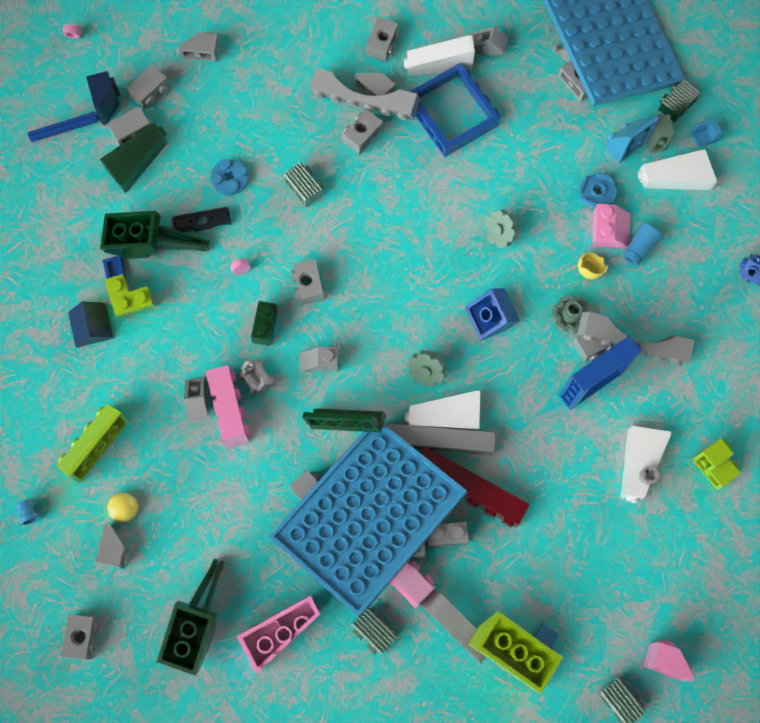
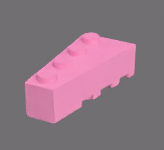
M227 365L206 371L210 392L214 398V409L216 415H218L217 422L221 431L222 442L226 448L248 443V436H251L248 424L245 425L243 418H246L244 407L239 405L238 400L242 398L239 388L235 389L234 382L237 381L234 370L230 371Z
M311 595L238 634L237 638L256 674L320 615Z

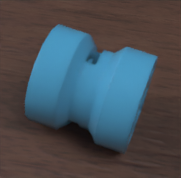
M27 499L15 505L17 512L21 515V525L31 524L41 519L40 513L35 508L37 505L35 499Z

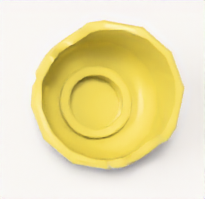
M587 252L578 261V270L586 279H598L608 269V265L605 266L604 257H600L596 253Z
M117 493L109 500L107 505L108 514L117 522H129L137 514L138 502L129 493Z

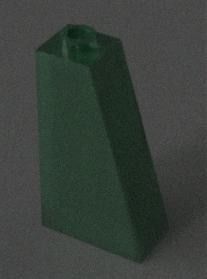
M155 122L100 159L104 168L124 193L129 191L168 143L165 137L167 135L166 131L162 126L158 127Z

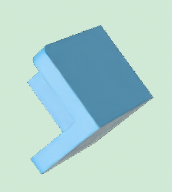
M716 118L696 124L691 134L697 147H702L717 142L723 132Z
M544 622L540 625L534 637L553 650L552 646L559 634L547 627L548 624Z

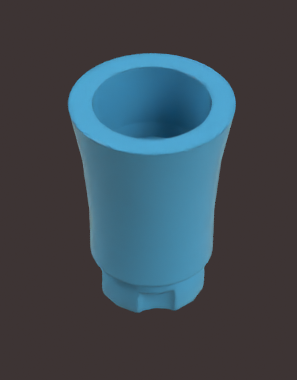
M641 223L623 254L624 259L628 263L638 266L662 239L661 233L651 225Z

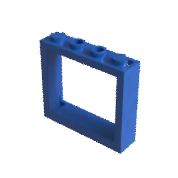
M461 63L409 91L417 93L420 98L458 76L489 118L448 141L425 107L419 102L415 116L444 157L498 127L500 121L498 110L491 106L487 95H483L479 84L473 81L469 70L466 67L464 68Z
M628 336L573 374L559 394L567 407L572 410L623 374L642 352L639 343H635Z

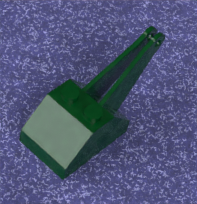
M157 211L107 213L104 216L100 249L108 254L138 259L149 258L156 249L206 252L209 251V246L207 245L210 244V240L159 225L161 215Z
M215 558L190 603L179 600L175 603L157 663L194 676L199 672L216 629L217 614L209 610L224 561H220L204 609L197 606L215 571L218 559Z

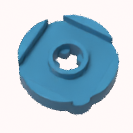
M224 158L220 160L211 172V181L215 190L225 196H232V194L242 192L248 183L247 170L244 165L232 159ZM232 174L234 179H229V181H226L225 176Z
M594 173V175H588L583 179L579 188V198L581 202L595 209L597 204L611 205L616 197L617 188L613 183V179L607 174ZM601 188L602 194H596L593 189Z

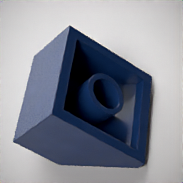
M108 71L86 76L93 104L102 125L108 123L119 106L118 97H121L114 77L110 78Z

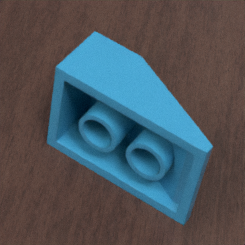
M647 117L637 119L631 124L630 122L626 123L620 132H614L607 138L608 142L605 148L620 163L647 143L659 117Z

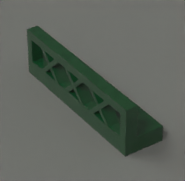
M314 409L313 412H304L302 418L311 429L381 433L386 415L383 411Z

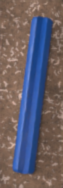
M91 112L29 131L27 136L30 142H34L99 121L96 112Z

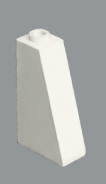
M468 35L407 51V58H404V69H408V76L443 73L459 63L464 68L472 70L475 53L473 37Z
M705 149L643 164L638 172L639 181L643 183L646 189L711 190L717 183Z
M480 391L412 405L409 407V412H405V423L410 426L479 431Z
M631 426L628 429L621 498H625L626 502L638 503V501L645 498L650 485L641 482L639 473L646 466H654L657 469L671 432ZM645 471L647 474L645 478L647 480L651 478L652 480L653 478L651 476L653 475V473L651 471L648 473L647 471Z

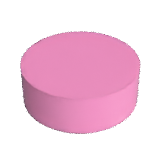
M64 25L63 34L74 39L81 37V28L75 25Z
M239 259L231 265L234 275H242L251 268L246 259Z

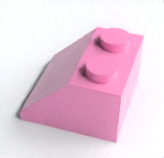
M597 204L593 212L592 246L626 249L630 244V213L617 205Z
M412 559L407 562L391 583L414 607H417L435 589L433 585L435 582L428 574L424 576L419 571L421 567Z
M657 640V642L649 644L643 667L680 681L694 680V676L682 652L674 647V643L666 640Z

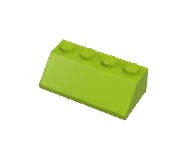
M108 404L97 411V417L85 426L84 433L80 438L78 437L72 442L71 449L58 460L59 464L57 467L78 483L83 480L129 422L120 411Z
M498 611L478 627L468 645L530 689L541 694L563 659L559 654Z

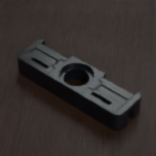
M228 207L172 217L173 229L181 232L192 231L193 229L196 232L213 229V226L226 225L227 223L230 226L232 224ZM200 217H205L207 222L199 225L197 220Z

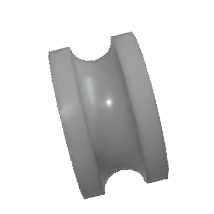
M646 466L639 473V479L646 485L655 483L659 478V472L654 466ZM645 471H647V473L650 471L653 473V475L651 476L653 480H651V478H649L648 480L645 478V476L647 475Z

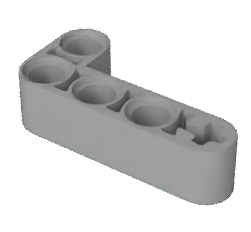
M433 590L420 606L430 616L435 618L474 659L481 663L486 657L468 645L477 629L441 593Z

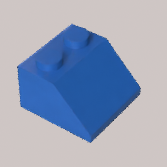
M505 288L490 289L465 307L480 340L506 331L520 322Z

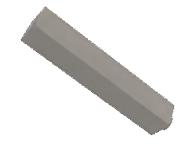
M384 423L414 449L423 450L426 446L433 451L493 455L495 432Z

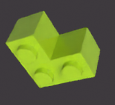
M123 274L104 280L117 318L121 319L155 308L150 289L147 286L130 291L127 279Z
M721 438L692 459L716 490L724 487L740 474L737 464L729 459L734 454L731 451V446Z

